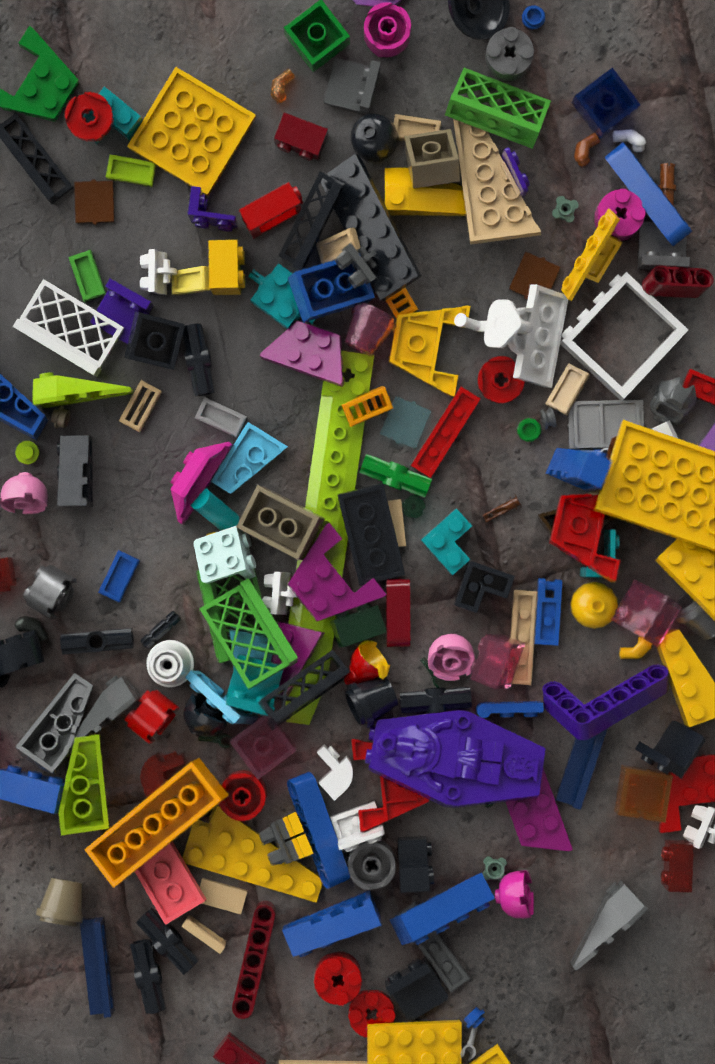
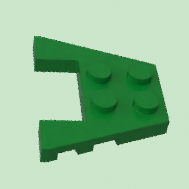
M29 26L18 44L21 48L37 56L38 59L15 96L0 88V108L5 111L20 112L27 116L55 122L78 86L79 80L39 34Z

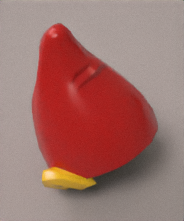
M365 640L355 649L349 667L350 673L344 679L346 685L353 682L358 684L374 680L378 677L383 680L388 675L390 665H388L386 658L376 647L377 642Z

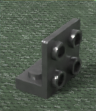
M643 222L639 228L638 269L653 270L657 266L689 267L690 257H686L687 236L675 246H672L654 222Z

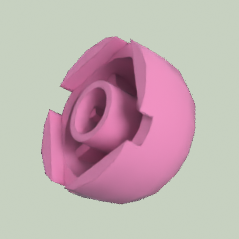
M19 473L17 476L7 480L2 487L0 506L4 510L15 513V509H24L22 514H37L45 511V506L47 507V489L43 482L33 477L31 473Z
M457 634L442 635L429 648L428 667L439 679L456 681L460 679L459 676L471 674L475 668L474 650L471 643L463 636Z

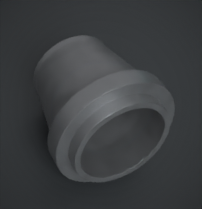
M686 592L676 602L673 617L678 623L686 625L703 640L715 637V621Z

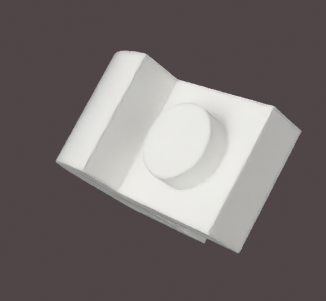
M324 744L317 750V754L326 762L331 770L319 780V784L335 801L350 786L353 777V767L348 756L339 761L337 759L340 757L338 752L332 746L327 748Z

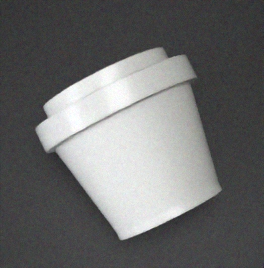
M166 640L158 643L151 649L147 657V670L150 677L157 684L164 687H176L187 681L185 678L190 670L194 669L192 652L185 644L176 640ZM167 660L172 663V668L169 670L164 668V662Z

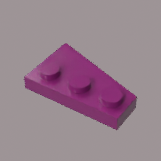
M284 622L278 623L280 630L298 657L296 664L283 669L279 686L302 671L325 632ZM272 655V663L282 664L278 655ZM294 686L288 687L287 696H289Z

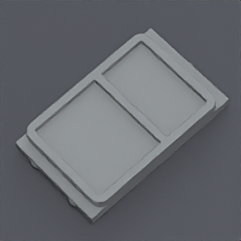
M643 400L574 402L568 413L569 449L609 448L610 441L617 436L623 420L644 427Z

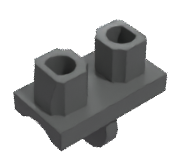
M349 243L335 259L336 264L341 270L350 264L355 268L356 272L348 277L349 282L354 288L364 283L367 285L376 278L370 268L372 269L377 266L371 258L377 254L375 250L368 253L364 246H362L357 251L352 243Z

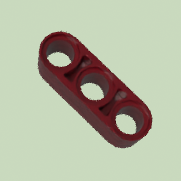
M657 266L643 279L642 288L645 293L651 296L698 298L713 284L714 278L710 271L703 268Z
M386 579L387 647H410V579Z

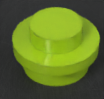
M23 441L16 448V458L23 464H32L39 457V448L31 441Z

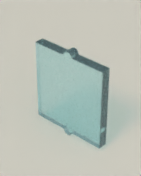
M395 396L392 404L394 409L389 411L380 434L395 440L396 444L402 443L416 449L431 411L416 405L415 401L409 402Z

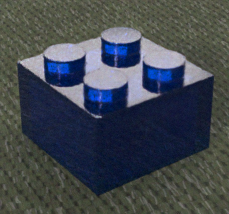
M613 67L577 93L571 102L591 130L597 134L599 140L635 114L641 106Z

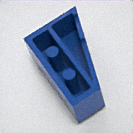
M8 765L6 769H0L1 800L52 814L59 813L65 784L63 778L45 776L38 771H21V767Z

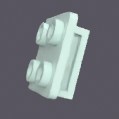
M234 526L194 541L202 582L208 584L238 573L246 579L256 577L254 572L256 562L253 555L250 554L251 540L247 533Z

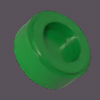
M532 418L522 420L517 427L519 438L525 442L536 440L541 433L540 424Z

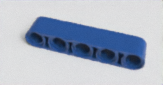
M624 142L605 156L607 162L626 187L641 199L642 207L672 246H675L692 232L682 216Z
M306 772L287 781V788L304 834H306L313 851L311 855L322 884L326 889H330L349 880V870L342 850H339L338 839L314 775L311 772Z

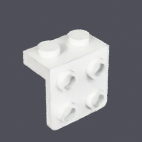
M375 801L330 816L338 838L339 850L352 851L359 847V843L367 841L368 844L382 839L381 836L385 834L383 823L367 831H360L358 810L377 808Z

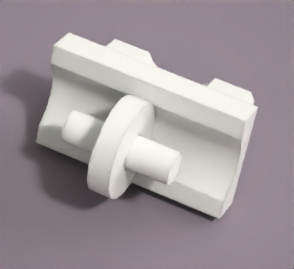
M149 249V254L140 256L141 268L149 269L148 277H141L140 289L158 295H167V284H170V276L177 275V269L170 268V260L167 259L166 252Z
M274 571V574H266L264 576V586L273 588L272 597L264 596L262 599L271 614L287 615L288 606H293V597L297 596L287 585L290 581L291 573Z
M695 805L691 817L702 821L699 829L687 825L683 837L692 842L693 847L700 849L704 845L708 832L711 833L708 842L715 843V824L713 828L711 827L715 818V808L712 806L707 808Z

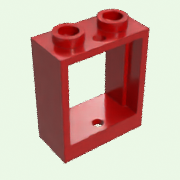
M288 182L239 209V212L254 239L299 214L302 209L303 198L296 186L292 188Z

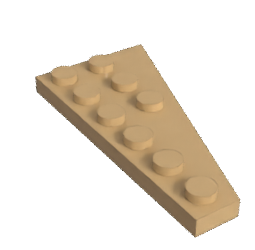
M453 119L470 245L541 235L539 226L536 225L529 207L526 206L517 184L507 165L503 162L496 144L493 143L489 133Z

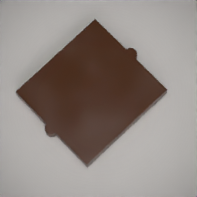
M92 179L91 181L74 182L75 223H93L97 225L98 223L115 222L113 181H96Z
M525 251L509 290L524 296V299L527 300L530 285H539L551 289L561 267L546 261L545 257L539 258Z

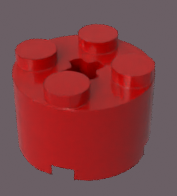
M159 690L146 691L139 700L142 704L136 711L134 709L131 710L125 718V721L128 723L127 727L148 744H152L155 741L152 737L156 733L161 735L176 716L173 711H179L180 708Z
M239 770L227 776L221 786L229 796L219 803L221 810L236 821L253 819L261 812L266 802L267 789L264 781L258 774L248 770ZM240 790H244V793L248 794L245 801L240 796L237 797Z
M343 951L324 955L319 960L315 969L314 985L318 995L327 1003L339 1006L347 1004L358 995L362 984V973L358 961L351 954ZM341 974L342 981H335L334 976L338 977Z

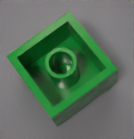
M323 0L316 2L284 27L285 37L312 72H315L350 45L349 34Z

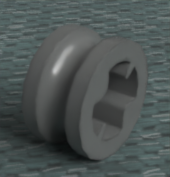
M549 407L547 411L541 409L540 417L544 430H547L549 426L557 427L552 407Z

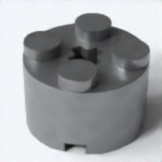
M508 27L495 33L489 40L485 55L486 67L491 75L502 81H516L522 78L528 72L534 55L532 41L524 32L514 27ZM506 52H507V53H511V52H512V53L514 54V55H513V58H512L511 56H509V57L506 58V57H505Z
M48 565L47 567L40 566L35 574V582L32 587L29 586L26 589L23 599L26 600L27 606L54 620L58 617L54 615L57 610L62 612L72 598L75 589L71 586L72 583L77 584V579L53 565Z
M382 840L368 844L367 841L359 843L357 849L350 851L348 858V870L352 880L356 885L366 890L386 886L392 880L396 868L395 856L391 847ZM373 859L376 860L377 866H371V868H368L367 861H372Z

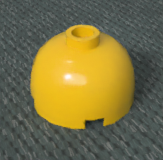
M598 582L585 583L572 595L570 602L571 613L576 621L584 627L592 629L602 628L611 623L616 616L618 609L617 597L613 590L605 584Z

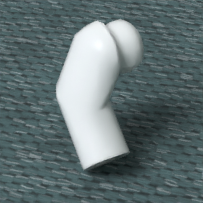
M635 130L613 131V142L628 141L632 144L634 152L644 151L645 137Z

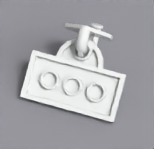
M530 285L526 308L516 309L514 303L510 300H496L489 308L487 321H477L468 318L463 313L456 315L454 319L456 326L485 332L484 342L487 346L503 348L508 345L511 351L517 354L513 378L542 387L552 388L561 341L560 335L563 331L568 304L565 294L539 285Z

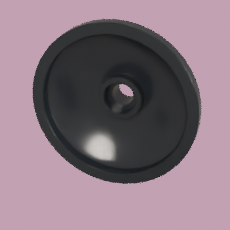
M448 0V7L454 24L464 35L476 40H485L491 38L495 33L504 28L509 16L510 3L509 0Z

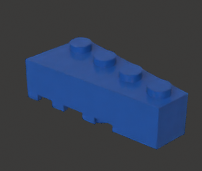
M0 374V421L37 441L48 419Z
M556 448L545 474L590 492L602 487L612 461L607 459L608 455L599 450L590 452Z
M481 872L428 899L426 902L407 910V912L391 918L390 922L402 945L414 941L418 945L429 939L427 934L436 931L438 934L450 928L448 923L456 920L459 923L469 918L468 912L474 909L480 912L490 906L488 902L495 898Z
M369 890L283 925L282 931L292 956L299 955V957H304L312 953L314 949L319 947L326 948L336 941L348 939L356 934L381 926V916Z

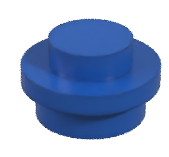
M532 5L523 11L522 22L528 29L535 30L544 24L545 13L539 6Z
M476 1007L465 1017L466 1027L470 1028L473 1026L474 1029L485 1020L482 1016L485 1011H480Z

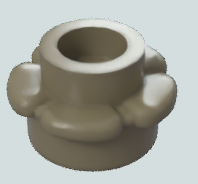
M64 406L54 409L51 422L54 423L56 429L58 427H67L70 420V410L64 409Z

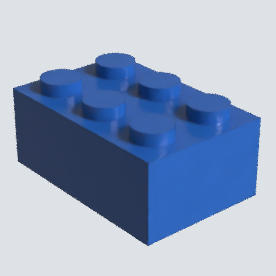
M335 260L296 271L288 277L303 323L368 303L375 298L371 284L368 283L366 285L364 283L354 288L349 282L348 277L356 272L355 268L350 264L341 270Z

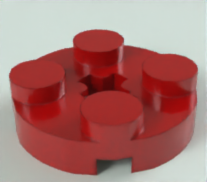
M85 92L78 97L75 96L69 101L65 110L67 126L72 134L80 140L88 142L100 141L112 128L114 121L113 110L107 100L100 94ZM93 111L95 120L87 123L83 115Z
M493 357L482 366L478 373V388L483 397L493 403L504 404L511 402L519 396L524 388L525 381L513 378L516 362L510 357ZM500 373L503 374L504 378L508 379V382H505L503 386H499V383L494 380L498 378Z
M364 990L359 992L350 1002L348 1012L350 1025L357 1034L367 1037V1024L394 1023L395 1010L391 998L380 990ZM375 1008L377 1010V1017L375 1019H368L366 1010H373Z

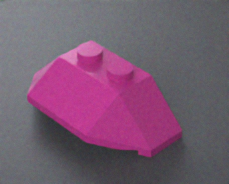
M230 442L198 448L194 453L190 451L183 461L185 464L184 469L181 473L177 471L170 482L173 484L171 493L179 523L185 524L194 509L190 505L210 485L211 480L233 446Z

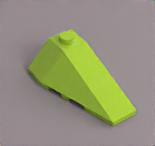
M53 372L39 374L40 378L33 379V405L41 409L134 394L131 387L58 375L54 376Z
M99 734L75 737L58 811L61 835L109 829Z

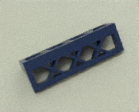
M607 729L588 740L574 739L555 800L581 810Z
M104 917L83 919V923H80L90 1015L104 1014V1018L111 1017L115 1007Z

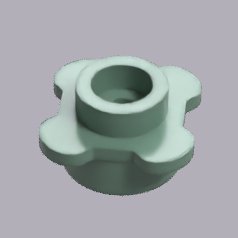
M559 196L556 199L557 205L552 211V216L555 219L559 218L570 223L575 218L574 212L579 206L576 200H567L564 196Z
M490 856L484 858L485 871L482 873L486 880L491 878L501 881L506 876L504 873V867L507 864L506 860L502 857L499 859H492Z

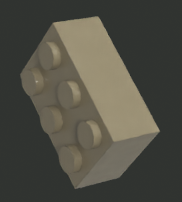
M257 485L236 528L297 560H303L309 552L325 518L264 486Z

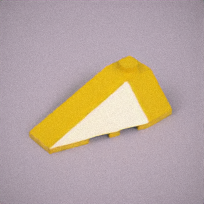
M385 168L384 204L390 215L466 216L462 186L448 183L413 189L408 168Z

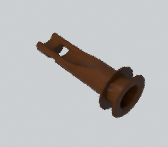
M515 495V498L482 516L487 523L519 505L521 506ZM490 513L493 514V517L491 518L488 517V514Z

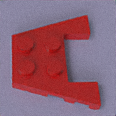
M561 495L549 543L614 583L617 578L620 560L596 554L605 516L604 513L594 510L599 495Z
M351 739L353 761L365 760L367 749H372V743ZM380 776L383 808L358 810L360 831H367L428 803L429 799Z
M715 754L696 756L682 779L671 772L669 773L665 803H663L661 823L659 824L660 833L682 831L679 806L715 802Z

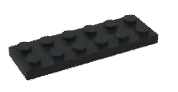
M352 155L328 172V175L346 184L334 207L344 230L355 228L360 246H364L368 253L373 250L377 253L371 257L377 264L374 268H370L376 277L371 283L380 301H385L422 276L360 155ZM322 178L320 183L327 195L333 183Z

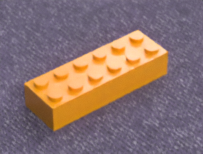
M198 758L190 762L84 850L114 888L229 795L203 761Z

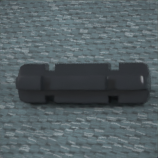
M175 611L170 612L166 619L161 620L149 631V635L146 634L140 640L142 645L147 649L151 648L156 640L159 641L172 629L171 626H175L181 621L180 616Z

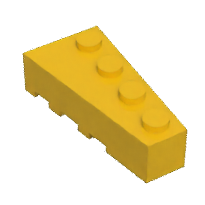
M672 629L652 636L661 662L668 669V681L684 725L692 727L714 719L715 682L679 629Z

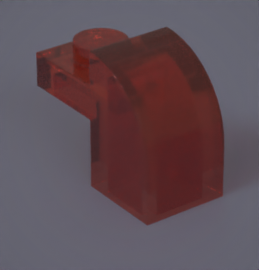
M173 751L164 755V760H161L157 752L144 763L140 779L147 798L169 781L166 773L167 770L185 764L187 760L184 752L177 754V751Z

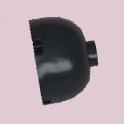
M371 113L360 117L354 123L351 130V144L354 151L363 160L381 162L389 158L397 147L398 132L395 125L387 117Z
M192 693L187 700L183 713L185 723L190 732L195 736L214 737L223 732L229 724L222 716L224 713L218 708L211 707L206 702L207 698L202 693H197V695Z

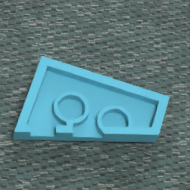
M190 670L185 677L191 683L189 686L195 692L202 693L207 698L206 702L211 707L218 708L224 713L222 716L227 722L231 724H253L258 718L253 712L247 714L240 708L226 705V696L222 695L224 690L201 671Z

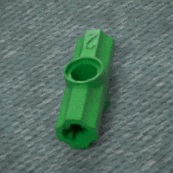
M366 454L359 472L382 481L384 485L400 491L403 489L424 498L432 481L431 478L410 471L409 468L391 461L386 462Z

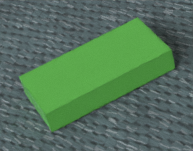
M88 250L69 257L83 301L88 302L105 296L106 291L92 251Z

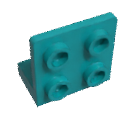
M615 529L604 531V556L618 559L615 558V549H619L620 539ZM580 567V577H602L588 567Z
M238 654L237 659L246 661L247 656ZM249 657L248 662L262 665L263 660ZM269 661L265 663V666L273 668L280 665ZM239 663L240 667H241L242 670H243V669H244V664H240V663ZM247 665L245 675L252 682L259 677L261 669ZM234 667L225 698L226 705L268 716L258 702L279 687L283 670L248 690ZM264 669L263 674L267 673L269 670ZM271 699L267 702V704L273 711L275 709V699Z

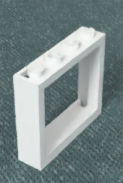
M627 272L622 277L618 274L609 283L612 288L606 294L602 291L592 301L596 305L590 311L586 308L576 318L580 322L574 328L569 326L560 335L564 338L560 345L619 400L625 399L688 331L653 296L645 293L642 286ZM626 284L668 323L674 331L635 373L620 386L572 340Z

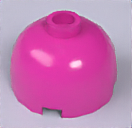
M527 870L507 874L500 881L499 889L495 890L496 903L501 904L502 910L513 918H532L531 915L534 913V893H531L530 887L527 884L532 883Z

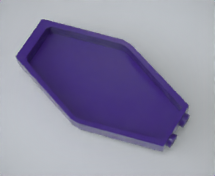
M457 710L377 720L375 726L370 727L368 740H372L373 743L372 749H367L365 763L369 764L368 770L443 807L460 808L537 798L540 794L546 748L471 712Z

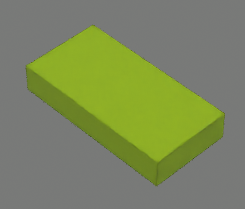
M110 154L106 179L153 187L156 165L150 161Z

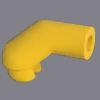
M640 635L638 643L634 647H620V659L642 658L652 647L650 637L648 635Z

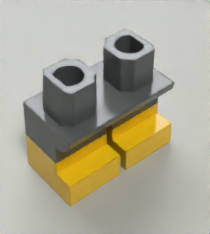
M296 812L269 824L268 828L259 833L263 845L275 841L278 850L267 854L271 866L282 863L285 865L313 854L306 834L284 842V840L304 832Z

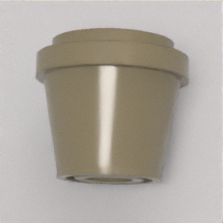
M51 878L40 908H37L36 915L40 916V921L77 927L78 922L83 923L82 883Z

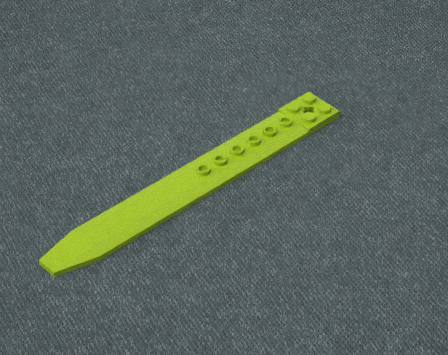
M341 351L343 359L342 373L346 372V369H350L351 373L355 374V377L350 378L349 382H345L343 377V387L323 381L305 508L325 518L314 542L328 523L341 536L342 540L324 553V556L341 577H343L348 537L337 494L355 490L365 421L350 427L341 405L369 392L374 355ZM362 402L358 403L362 415L366 414ZM351 406L350 410L355 419L358 415L354 406ZM297 560L296 570L303 560ZM293 597V606L290 608L288 624L325 632L322 639L317 643L313 655L302 669L303 671L332 650L337 614L316 622L297 597ZM331 658L324 662V671H329ZM308 673L305 683L317 684L319 675ZM294 686L289 696L295 698L300 696L301 687ZM321 697L286 722L309 725Z

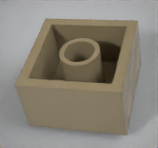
M451 129L404 136L406 161L413 189L460 181L459 157Z

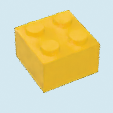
M209 240V288L213 295H241V288H245V274L241 270V265H245V251H243V247L239 246L238 240Z

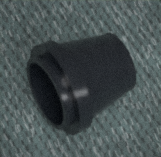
M386 677L383 680L378 678L358 684L353 682L347 685L345 698L353 717L360 726L363 725L365 728L373 726L376 720L398 706L394 689Z

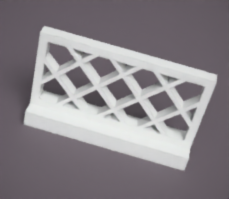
M44 279L20 319L17 318L13 325L14 328L98 377L102 370V365L125 329ZM46 287L54 291L55 301L43 303L41 294ZM58 294H60L61 296H63V297H65V298L59 299ZM66 301L73 302L76 312L63 315L60 303ZM57 304L60 316L47 320L44 307ZM78 306H80L81 308H83V309H85V310L79 311ZM41 308L44 321L34 323L27 319L32 310ZM86 313L93 314L96 325L83 328L80 315ZM77 316L80 329L67 332L64 319ZM98 318H100L101 320H103V321H105V322L99 324ZM61 320L64 333L56 335L50 333L48 323ZM45 324L46 330L39 325ZM111 325L117 329L112 338L103 340L100 327ZM97 328L100 341L87 344L84 331ZM81 332L84 345L77 347L70 345L68 335ZM65 336L66 342L59 337ZM101 344L103 354L97 361L90 356L88 347ZM85 348L86 354L79 349Z

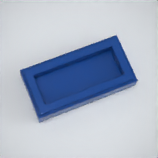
M118 550L98 593L120 603L140 560Z

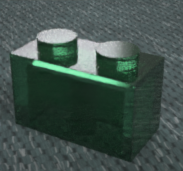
M370 603L358 606V612L349 614L347 610L335 615L336 619L331 620L330 623L339 648L387 632L378 605L371 607Z

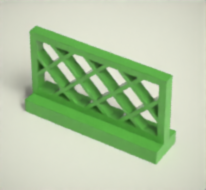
M463 68L449 100L445 116L533 149L551 100ZM465 77L474 80L476 84L469 86L465 81ZM487 88H495L498 92L490 94ZM481 90L484 96L476 98L473 91ZM466 93L470 99L460 95ZM509 96H516L520 101L512 102ZM503 98L506 104L498 106L495 100ZM489 102V104L491 105V107H489V106H487V105H484V104H481V103ZM530 104L540 105L543 109L534 111ZM524 106L528 113L520 114L517 108ZM510 110L513 115H510V114L505 113V112H503V111ZM532 118L535 124L526 120Z
M199 570L196 571L204 606L220 597L223 591L228 592L225 588L232 577L239 582L244 581L236 575L228 577L223 587L215 582L205 584L201 580ZM257 577L250 578L254 588L261 597ZM216 587H218L219 589H221L220 592L218 593V595H217ZM239 593L237 596H232L235 599L230 606L233 607L237 600L243 603L244 600L240 598ZM213 607L207 613L211 619L221 621V609L223 611L224 609ZM231 610L226 611L225 619L230 614L239 620V616L232 613ZM244 614L240 626L244 623L254 629L252 624L245 621L248 614ZM215 624V626H216L217 629L219 630V626H220V625H219V624ZM223 626L221 636L223 639L228 640L227 633H229V630ZM210 628L217 662L229 661V657Z
M249 578L240 582L239 586L199 608L248 690L286 667H291L298 662L297 655ZM237 593L244 600L241 609L228 606L230 597ZM245 605H247L250 611L244 610ZM213 607L223 608L221 621L211 619L207 611ZM227 610L240 612L237 625L224 622ZM243 613L254 616L256 620L254 629L240 626ZM215 624H219V625H220V626H219V630L217 629V627L215 626ZM258 624H259L260 628L262 629V631H261V630H257ZM223 626L236 628L233 641L223 639L221 636ZM239 629L252 632L250 645L236 642ZM255 633L267 637L266 649L253 646ZM227 644H232L231 650ZM270 644L275 651L269 650ZM235 645L248 648L246 661L234 657ZM251 649L265 652L262 665L248 662ZM268 653L278 655L282 664L275 668L265 666ZM239 663H240V664H244V669H243V670H242V668L240 667ZM247 665L261 669L259 677L252 682L245 675ZM264 669L269 670L267 673L263 674Z

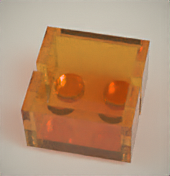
M621 765L614 811L620 816L639 819L641 816L646 820L666 823L673 775L670 773L666 775L658 770L647 769L646 771L639 767Z

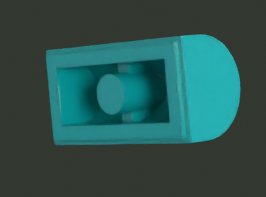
M207 488L190 505L220 531L237 526L239 522V515Z

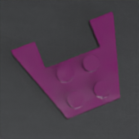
M330 523L325 525L287 584L316 622L387 595L374 578L354 593L327 560L324 553L342 540Z

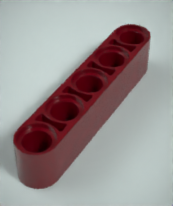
M261 901L257 904L254 911L232 1005L233 1014L239 1019L248 1018L254 1009L276 915L275 905L270 901ZM267 908L271 911L272 915L269 918H262L259 915V910ZM261 931L265 934L266 939L257 941L253 934ZM254 954L259 956L261 961L258 964H252L249 962L248 957ZM252 978L255 981V985L246 987L242 980ZM246 1001L250 1008L241 1010L237 1003Z

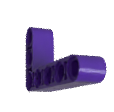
M652 665L585 705L561 683L555 681L548 682L542 688L544 708L575 738L588 740L665 695L669 689L668 669L663 665Z

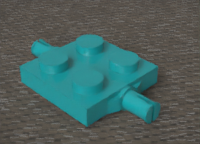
M279 263L266 277L253 269L248 277L258 283L259 287L250 299V302L288 329L296 319L301 317L288 281V277L292 273ZM316 319L311 320L309 322L313 324Z

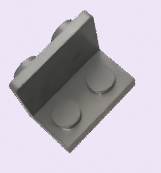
M335 58L324 103L362 114H369L380 74L381 62L371 60L370 66Z

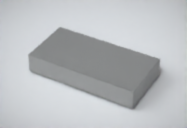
M204 397L195 419L238 438L247 416Z

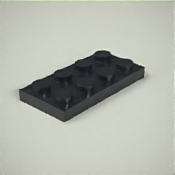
M381 483L337 494L359 586L365 585L372 578L378 582L405 575L384 484Z

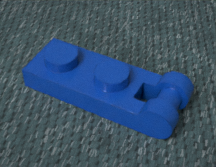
M538 578L534 644L558 646L562 580L546 581L544 578ZM545 590L554 591L553 598L545 597Z
M480 702L476 706V712L481 718H487L491 713H500V717H514V713H523L524 717H537L538 712H543V702Z

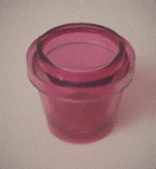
M361 302L360 305L355 304L351 311L353 316L345 343L353 349L373 357L388 335L394 333L397 325L394 323L395 319L386 312Z

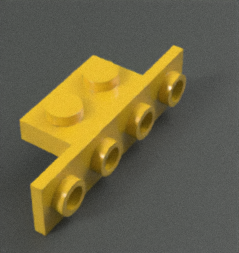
M609 208L605 215L600 218L594 234L587 240L586 247L581 256L576 259L570 275L563 281L561 290L568 300H573L585 278L599 283L622 244L620 239L611 236L620 219Z

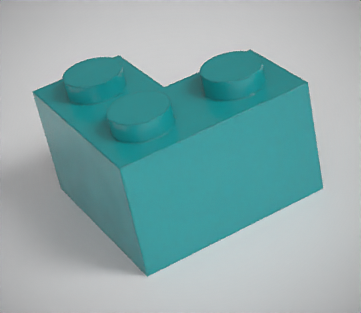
M104 86L99 94L107 100L113 110L114 121L112 127L130 141L143 119ZM93 111L83 115L87 123L95 120Z
M456 508L420 541L451 575H454L470 560L455 541L469 530L472 525Z

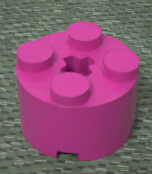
M389 2L375 5L368 12L364 22V40L367 47L376 56L381 58L393 57L404 51L409 44L411 34V20L408 13L402 7ZM387 27V29L391 30V32L387 33L386 31H383V28Z
M626 189L614 190L608 193L596 208L595 227L597 229L600 218L605 215L609 208L615 214L620 212L623 214V217L619 218L620 220L611 236L620 239V241L631 238L641 227L646 212L642 207L641 199Z

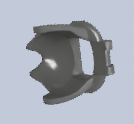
M681 377L668 381L662 379L650 401V409L654 414L653 419L662 423L670 420L672 425H680L686 422L689 413L698 401L695 386L683 388ZM662 403L680 414L672 418L661 412L659 405Z

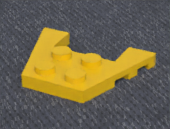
M471 306L397 315L389 363L441 392L454 397L458 375L435 371L442 324L456 326L454 319L459 313H463L469 318Z

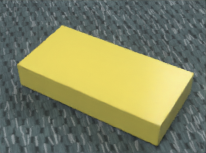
M209 266L177 270V275H172V295L210 291Z

